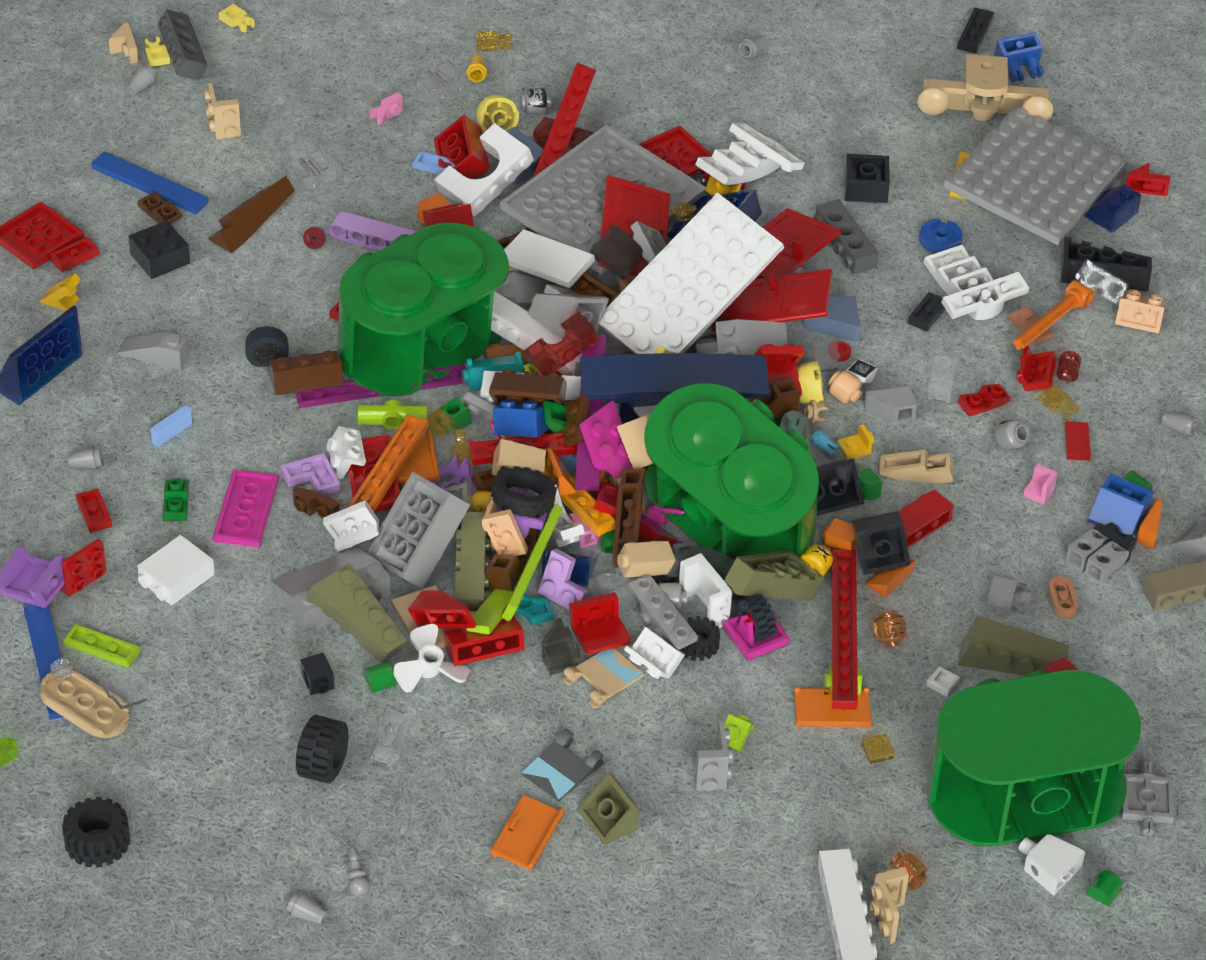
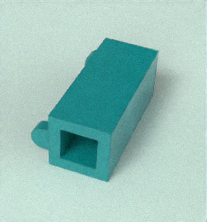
M515 352V355L473 361L471 358H466L465 369L462 370L463 382L467 383L470 390H476L482 387L484 371L502 372V370L507 369L516 371V373H524L521 353Z

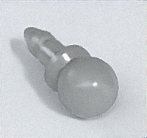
M351 847L349 860L352 872L348 874V878L351 879L349 890L354 895H364L368 892L370 884L365 877L367 875L366 871H363L361 868L357 850L355 847Z

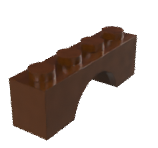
M793 378L770 382V397L755 398L762 401L771 410L774 418L783 417L784 413L792 410L799 412L800 391Z
M530 528L528 536L524 539L528 547L526 554L518 556L494 555L486 568L491 592L494 589L514 591L541 530Z

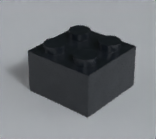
M847 154L845 165V201L888 203L890 186L889 156Z
M168 220L129 235L130 255L151 279L190 264L189 245Z
M899 511L852 520L859 563L864 575L910 565L904 525Z

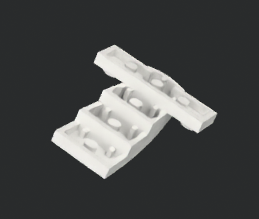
M732 123L729 131L735 134L738 140L743 142H731L729 149H715L712 157H698L695 165L724 185H734L759 179L772 173L779 167L788 172L802 170L805 162L787 151L781 144L761 134L748 124Z
M963 245L926 256L923 261L937 283L948 294V296L943 297L941 303L952 319L966 314L974 320L993 318L1002 311L1005 301L1028 294L1030 289L1019 272L993 280L987 268H981L975 256L970 257Z

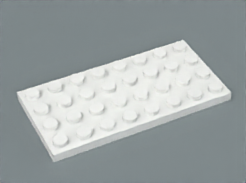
M717 193L605 309L599 326L633 354H654L659 345L675 353H684L784 249V245Z

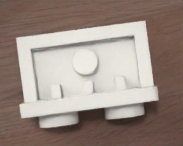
M338 426L332 438H329L327 442V451H329L330 465L338 479H343L351 464L364 466L366 459L360 431Z
M366 501L323 518L324 526L335 540L337 552L349 549L356 544L371 540L379 535V519Z
M647 627L644 628L633 647L626 645L624 648L630 654L628 658L640 666L644 664L648 667L646 672L657 679L660 676L669 679L685 656L684 653L677 650L673 645Z

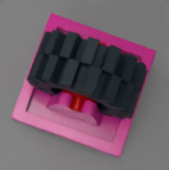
M761 594L740 601L738 604L739 615L723 622L722 629L747 661L789 644L790 637L774 618L775 614L770 609L771 605L767 604V599L763 598Z

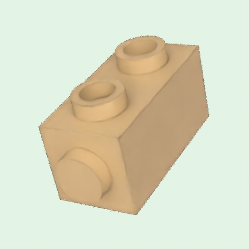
M668 541L625 543L617 557L618 566L622 569L624 577H639L648 574L650 576L668 575L676 561Z

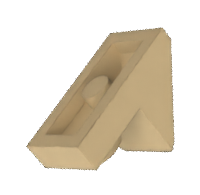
M124 23L108 40L110 54L123 52L124 57H128L130 64L138 63L137 46L129 23Z

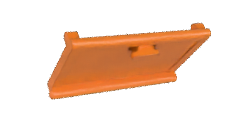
M428 430L427 434L423 435L397 475L400 486L403 487L412 472L428 481L440 480L431 430Z
M794 687L795 726H872L869 687L861 688V694L858 695L857 710L832 709V697L829 688Z
M522 795L490 850L492 856H499L516 865L533 870L564 815V809L560 808L557 810L533 798Z

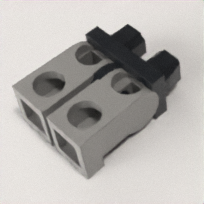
M1099 522L1095 525L1094 529L1089 530L1069 545L1065 561L1081 572L1085 570V575L1102 585L1107 581L1111 573L1121 568L1124 563L1130 560L1131 552L1135 549L1137 540L1130 534L1125 537L1118 535L1119 529L1112 522L1106 525Z

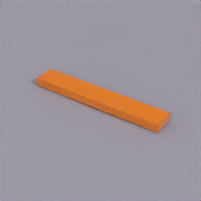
M411 415L406 416L348 507L366 501L373 512L376 510L428 429V420Z

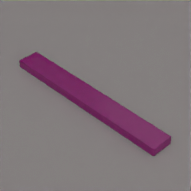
M606 335L583 336L582 357L606 355ZM582 380L580 386V396L582 395ZM604 399L589 400L588 418L603 407ZM583 439L577 445L576 490H600L601 470L593 466L585 440Z
M465 364L434 368V371H451L435 381L436 377L429 373L427 378L433 381L424 382L421 390L464 384L462 370L465 369ZM355 381L343 382L341 386L295 393L299 408L385 396L380 395L377 391H368V388L361 385L358 386Z

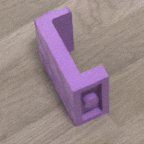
M19 546L0 570L1 595L46 609L64 585L62 562L65 558L56 555L52 561L30 556L25 547Z

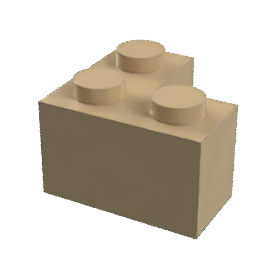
M501 439L494 451L492 475L497 476L500 470L503 471L508 467L510 469H513V467H520L522 469L528 467L533 471L538 470L541 474H544L546 450ZM523 487L509 488L528 493V490H530Z

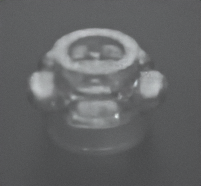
M68 658L56 660L50 665L51 676L58 678V680L70 677L74 664L70 663Z

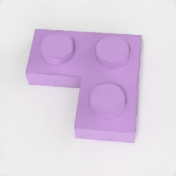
M325 453L280 465L281 474L288 488L311 481L315 491L323 495L341 491V484Z
M556 548L551 551L538 593L569 610V603L585 600L589 591L569 580L576 559Z

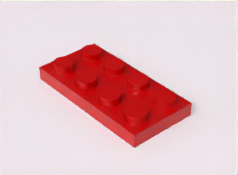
M389 434L362 439L366 463L364 466L351 464L348 469L353 498L390 443ZM397 477L374 512L389 510L394 505L400 494Z

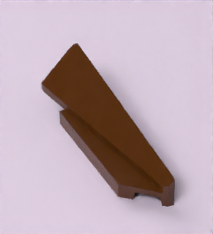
M287 176L282 177L273 185L262 189L218 221L224 228L208 239L230 253L236 251L295 191Z
M587 271L569 288L579 295L607 297L609 300L606 308L620 295L619 291Z
M645 468L622 469L621 483L618 486L612 558L615 570L620 568L617 563V557L625 543H639Z

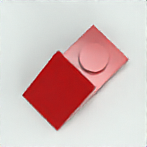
M1150 163L1127 174L1125 191L1167 196L1170 176L1149 173Z

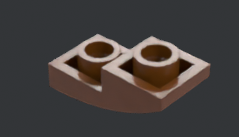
M156 191L138 200V207L158 224L166 220L171 224L182 218L179 210L170 201L165 202Z
M295 487L293 489V505L299 512H304L308 516H312L317 512L321 518L340 511L339 503L326 495L305 488Z

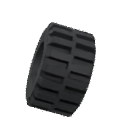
M313 715L309 719L301 733L296 752V771L300 777L327 784L335 780L343 766L348 749L349 732L346 722L320 715Z
M96 797L95 800L86 798L85 802L81 803L79 801L75 803V808L70 807L67 810L68 815H64L62 824L65 849L71 859L75 858L76 863L81 865L82 862H85V867H91L92 864H96V868L102 867V863H107V865L113 864L112 859L115 858L118 861L122 858L121 852H127V845H130L128 817L126 816V811L121 809L119 803L113 804L112 799L109 798L106 800H102V797ZM94 829L106 830L100 834H87V832Z

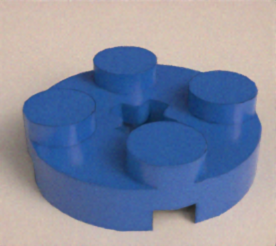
M932 219L922 225L919 233V242L926 250L935 254L962 245V229L952 221L948 220V223L941 222V219Z

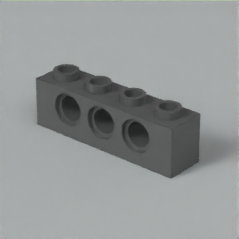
M166 9L163 16L159 18L158 28L176 75L199 80L207 66V62L190 18L187 14Z
M840 199L816 205L814 219L841 229V234L831 241V244L833 245L834 252L843 259L844 266L849 268L853 274L877 268L879 252Z

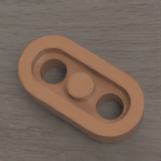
M1063 576L1052 578L1049 582L1048 594L1054 613L1061 618L1074 617L1078 610V600L1072 582Z

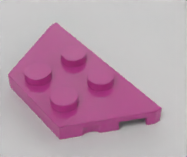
M610 401L579 426L593 466L602 471H608L611 475L619 478L621 477L622 469H633L617 429V426L622 425L615 402Z

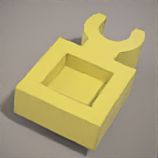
M235 4L219 12V19L232 28L239 26L240 31L246 33L247 25L252 28L255 27L254 19L248 17L247 12Z
M156 37V42L154 43L149 42L148 38L145 39V55L149 66L170 64V57L166 46L161 45L160 38Z

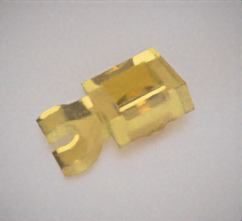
M497 31L477 32V51H496L498 47H501L503 50H512V43L510 42L512 41V34L497 35Z
M456 429V445L450 446L451 458L457 456L459 465L462 464L464 458H467L471 466H477L472 465L469 444H466L465 430Z

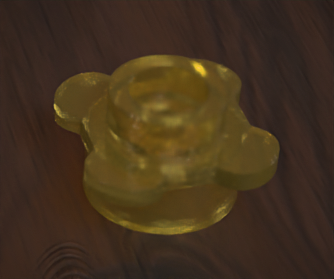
M681 202L676 205L675 209L671 210V214H676L677 220H688L693 217V211L697 208L695 205L690 206L688 202Z

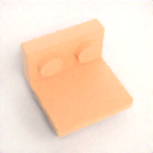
M1132 289L1124 292L1120 299L1115 324L1159 334L1167 301L1163 300V296L1150 294V297L1141 295L1142 292Z
M492 497L482 518V526L491 538L493 550L497 554L507 556L526 554L528 547L511 509L497 512L499 509L498 503H494Z

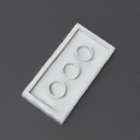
M524 229L504 249L508 257L509 266L570 288L595 261L593 254Z

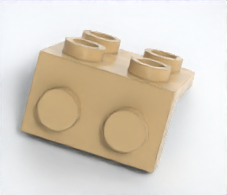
M212 82L207 83L208 90H204V95L208 106L205 107L207 119H211L209 120L210 132L215 133L216 139L241 136L238 99L216 101Z
M906 867L889 869L876 874L874 885L871 887L872 901H869L870 912L873 917L877 916L880 934L882 937L887 938L889 944L895 943L899 922L897 907L904 905L909 878Z

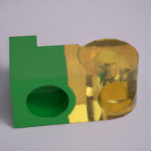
M458 397L449 401L426 419L429 421L428 430H431L432 435L438 440L447 436L450 431L455 430L459 426L463 425L465 428L472 423L468 408Z

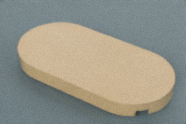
M56 670L48 673L42 679L40 697L44 704L90 735L99 738H113L121 735L127 729L130 717L127 705L82 674L72 670H66V672Z

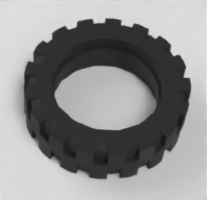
M508 467L503 471L500 470L497 476L495 475L491 497H493L494 503H498L499 508L511 509L512 513H516L517 516H543L545 512L549 513L554 506L557 487H555V482L550 480L548 475H543L538 470L533 471L528 467H524V469L520 467L510 469ZM523 487L539 495L523 496L516 494L509 488Z

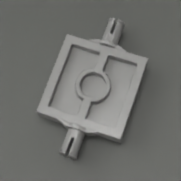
M1147 761L1142 762V773L1125 774L1127 795L1122 808V819L1143 822V833L1147 835L1148 829L1149 835L1154 834L1155 822L1173 824L1174 822L1173 778L1152 774L1153 765L1150 761L1148 766Z

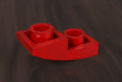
M1000 384L981 386L978 393L960 395L957 403L969 417L1001 407L1010 402L1011 397Z

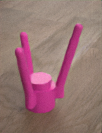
M652 504L647 511L646 518L661 527L662 524L667 525L670 521L662 512L683 515L685 512L684 510L667 507L660 509L658 505ZM669 533L671 536H673L675 539H677V542H678V543H680V544L683 543V542H681L678 538H676L674 535H672L671 533Z

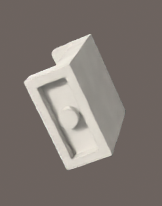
M701 553L681 561L679 584L682 591H687V598L696 594L708 609V623L713 620L715 626L718 625L719 628H722L723 622L730 619L732 590Z

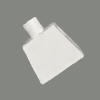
M1046 835L1038 844L1026 837L1019 846V851L1027 855L1024 870L1052 895H1055L1083 865L1084 850L1052 835Z

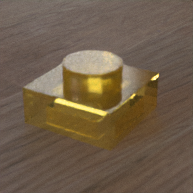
M886 734L862 739L861 746L870 764L894 759V751Z

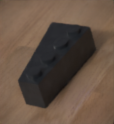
M1064 238L1060 283L1070 284L1073 280H1077L1091 287L1099 286L1112 289L1149 291L1152 257L1123 251L1120 254L1116 253L1111 247L1104 246L1103 249L1091 247L1090 242L1082 241V244L1072 242V238Z

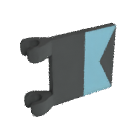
M564 729L556 741L521 772V775L558 802L580 784L592 771L597 770L604 763L603 759H601L603 754L598 750L593 751L586 762H583L566 748L574 742L572 738L573 732L569 729Z

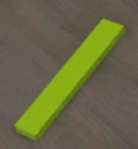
M555 504L503 612L502 619L509 622L515 614L561 515L562 507Z

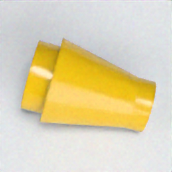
M478 55L472 57L466 72L467 77L472 82H481L487 76L483 58Z

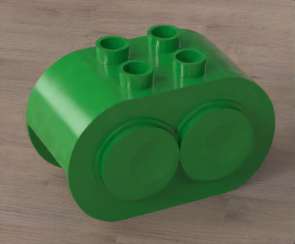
M440 223L426 226L411 235L402 234L391 245L374 254L368 252L361 255L344 273L339 289L338 354L342 363V370L347 377L355 381L358 386L361 385L368 388V391H377L380 395H409L421 390L424 382L433 381L427 378L429 373L436 377L435 381L451 371H434V368L465 364L466 358H471L473 361L482 356L488 346L499 343L502 336L491 330L494 291L498 290L505 283L509 271V261L503 247L491 235L478 228L458 223Z
M705 383L694 384L670 393L654 408L645 427V448L653 462L648 466L646 474V489L650 501L653 505H658L660 509L667 507L684 510L685 513L683 515L664 512L662 514L694 542L696 541L699 546L719 551L734 561L740 556L791 550L800 557L813 544L817 519L818 471L813 458L808 452L809 446L799 432L792 428L784 432L773 422L774 416L771 410L762 401L755 399L750 403L738 392L725 386Z
M1037 670L1027 674L1024 678L1006 681L990 678L979 682L976 686L965 688L954 694L944 704L938 716L927 784V799L930 809L938 822L949 833L962 841L978 846H998L1021 842L1026 837L1032 840L1043 838L1046 835L1054 836L1106 825L1118 816L1126 799L1127 783L1123 766L1124 761L1134 752L1139 742L1141 722L1138 710L1129 695L1118 685L1097 674L1078 670H1065L1053 673Z

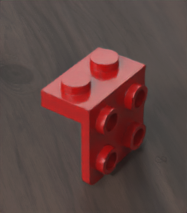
M764 344L760 346L754 355L766 356L768 383L793 378L800 391V397L802 396L796 364L805 354L803 346H794V344H785L783 346Z
M96 539L62 562L64 585L60 590L68 597L72 596L107 573L104 545L100 539Z
M615 592L569 603L570 627L586 654L598 653L631 643V637L619 618L618 596Z

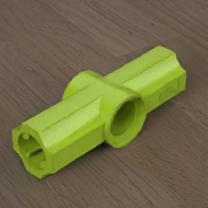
M397 400L386 401L383 405H358V425H383L387 430H391V428L398 430L407 415L428 420V406H403Z

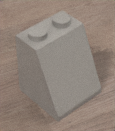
M535 294L528 314L562 340L583 339V336L596 335L600 325L599 322L602 319L609 299L602 296L579 294Z

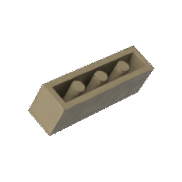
M1206 560L1145 575L1142 592L1153 610H1167L1176 605L1191 604L1196 600L1206 598Z

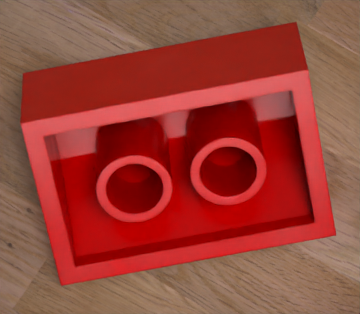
M465 114L434 138L436 154L440 157L448 158L449 161L456 165L453 169L464 177L477 179L490 168L487 152L480 140L482 129ZM438 159L439 167L447 168L453 165Z

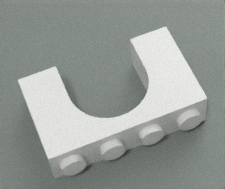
M495 123L480 136L484 149L499 160L498 167L491 175L482 179H469L451 166H448L434 179L438 190L453 202L471 204L473 217L483 211L486 205L499 196L501 191L534 161L531 151L526 145Z

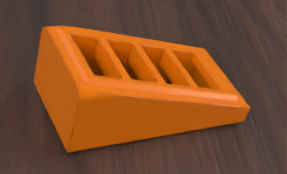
M1158 498L1155 500L1139 527L1136 539L1137 543L1152 549L1155 546L1158 535L1162 499Z

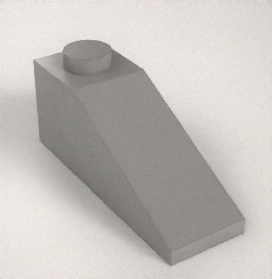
M160 332L128 337L118 351V355L181 370L190 356L188 336L171 332Z

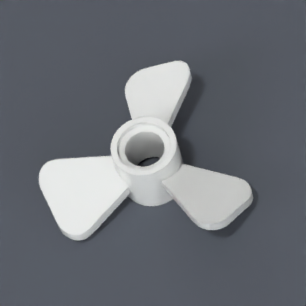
M435 624L418 627L411 631L409 640L419 652L418 659L399 662L394 666L393 674L405 692H412L422 677H435L439 671L458 683L465 682L470 670L467 666H454L453 663L443 661V651L435 645L438 634V626Z

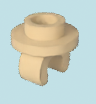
M810 400L804 406L803 414L809 423H815L816 420L822 422L826 418L819 412L821 410H828V407L824 402L816 403L814 400Z

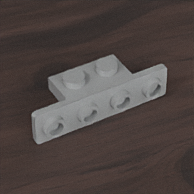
M650 574L629 582L630 590L640 601L641 613L639 617L644 626H649L652 631L675 646L677 650L698 641L697 634Z

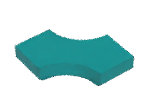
M524 594L515 612L525 617L531 625L555 619V615L546 597L534 598Z

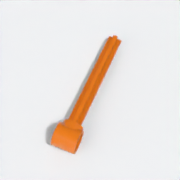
M1073 280L1066 289L1064 299L1013 340L1016 349H1024L1071 309L1079 307L1085 309L1092 302L1095 290L1077 280Z

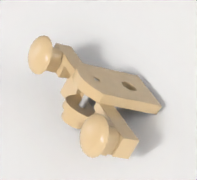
M966 54L965 82L924 79L922 92L917 99L919 109L927 115H938L946 109L972 111L973 118L979 121H989L995 113L1009 114L1016 106L1026 109L1029 115L1042 117L1046 121L1053 114V105L1048 100L1049 89L1008 85V57Z

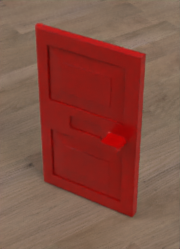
M611 175L606 177L598 266L635 277L644 270L649 262L643 257L641 246L634 240V232L630 226L638 221L657 229L666 242L670 193Z
M786 208L762 227L784 245V249L764 268L756 279L767 278L770 272H774L775 276L788 275L799 267H804L806 261L841 234V229Z
M832 269L775 276L774 272H770L767 278L754 279L713 322L712 332L716 331V322L742 319L781 323L827 316L833 275Z

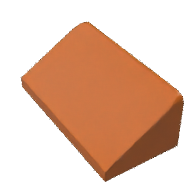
M548 449L547 468L552 480L557 485L560 496L576 493L565 464L552 449Z
M910 559V565L880 571L866 583V586L885 598L914 572L915 560Z

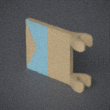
M613 648L601 651L576 667L566 668L564 675L567 677L563 678V682L569 686L581 676L597 689L591 692L590 697L593 700L589 702L596 709L608 698L644 677V673Z

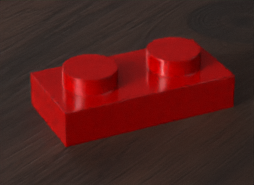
M85 237L50 253V261L61 272H64L99 256V248L88 237Z
M98 488L75 494L77 505L89 533L112 527V520Z

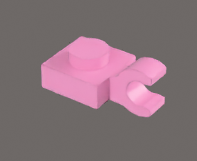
M396 92L383 99L380 107L370 110V119L376 117L377 124L380 125L385 122V119L388 120L393 116L399 115L403 111L402 96Z

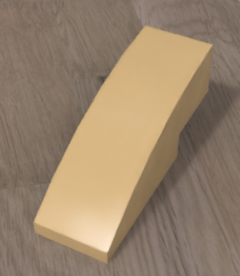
M926 449L881 455L879 472L882 476L897 480L927 483L954 482L955 465L951 453L928 456Z

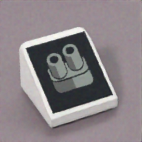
M858 359L847 371L856 376L862 383H871L876 374L877 367Z

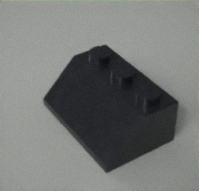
M854 458L816 466L819 478L817 516L865 504Z

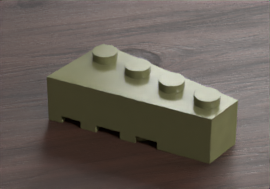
M466 512L456 531L455 599L466 605L469 611H477L489 597V591H485V588H489L485 570L490 563V556H485V552H490V538H486V531L482 526V518L485 512Z
M791 550L737 557L724 581L738 595L755 596L761 594L763 597L810 601L813 599L824 577Z
M350 563L309 588L306 599L311 603L314 602L328 618L331 617L340 624L341 629L347 634L350 633L354 636L358 643L383 663L402 651L407 640Z
M977 615L961 642L958 665L1026 676L1033 671L1045 670L1046 666L1052 661L1056 662L1063 657L1068 660L1069 645Z

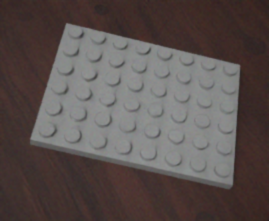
M1016 106L946 179L944 188L1059 245L1124 170L1127 161L1116 154L1102 149L1098 145L1084 140L1080 136L1066 131L1060 126L1046 121L1042 117L1031 116L1026 109Z
M606 124L500 202L499 209L541 236L593 254L595 261L591 264L590 268L602 275L608 270L598 266L606 177L608 175L670 193L668 223L705 195L707 187Z

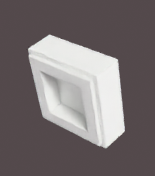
M939 666L927 680L926 686L948 697L960 682V677Z

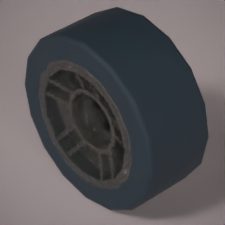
M264 326L252 330L247 335L245 354L247 360L252 365L268 367L270 360H277L281 357L288 358V338L282 330Z

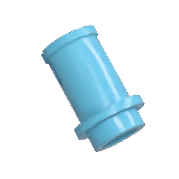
M817 430L811 437L813 446H818L829 454L830 457L836 455L830 447L837 452L840 451L841 445L826 436L825 431Z

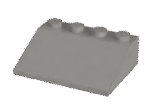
M742 319L716 322L718 351L735 346L738 355H754L760 346L764 344H773V346L788 344L786 323Z
M412 472L380 527L379 535L374 538L366 553L378 560L381 565L423 589L437 562L441 559L449 541L453 538L461 520L465 517L470 504Z
M354 547L271 581V584L303 630L306 631L332 620L331 617L328 618L321 612L322 609L314 602L311 603L306 599L309 588L348 563L352 565L374 597L382 595L384 598L390 596V576L380 562L358 547Z

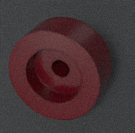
M313 226L304 232L303 241L307 247L317 249L325 243L326 234L322 228Z

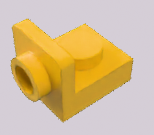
M710 176L705 191L712 197L719 193L726 200L733 203L740 196L739 192L742 184L724 185Z
M862 424L859 425L858 434L838 439L837 444L841 445L840 452L845 459L857 458L871 454L874 436Z

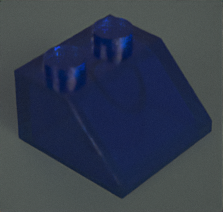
M1126 185L1105 190L1085 213L1084 217L1113 233L1138 213L1141 194Z

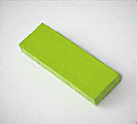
M494 589L472 616L477 626L475 628H467V631L489 635L501 621L513 591Z
M78 624L73 626L63 640L65 646L126 668L132 665L141 652L140 646Z

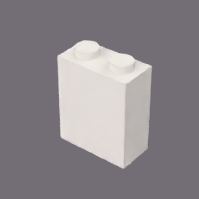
M181 535L137 565L138 581L141 586L151 589L159 600H165L170 605L175 604L215 575L213 559Z

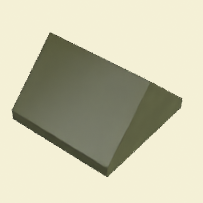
M608 773L577 809L604 845L638 830L639 808L612 773Z

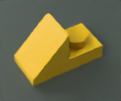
M74 273L50 287L39 302L69 312L79 299L75 292L78 290L76 286L81 281V278Z

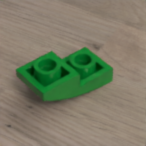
M180 478L165 480L163 521H187L189 480H182Z

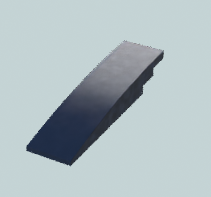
M658 353L580 357L582 395L589 398V400L606 399L607 404L610 401H614L615 403L630 402V408L657 406L666 396L680 388L704 383L728 387L738 392L745 399L770 397L766 356Z

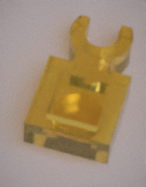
M1055 385L1041 393L1038 397V401L1054 413L1058 410L1061 411L1062 416L1067 420L1071 418V412L1069 411L1074 412L1076 415L1079 414V406L1075 403H1070L1071 397Z

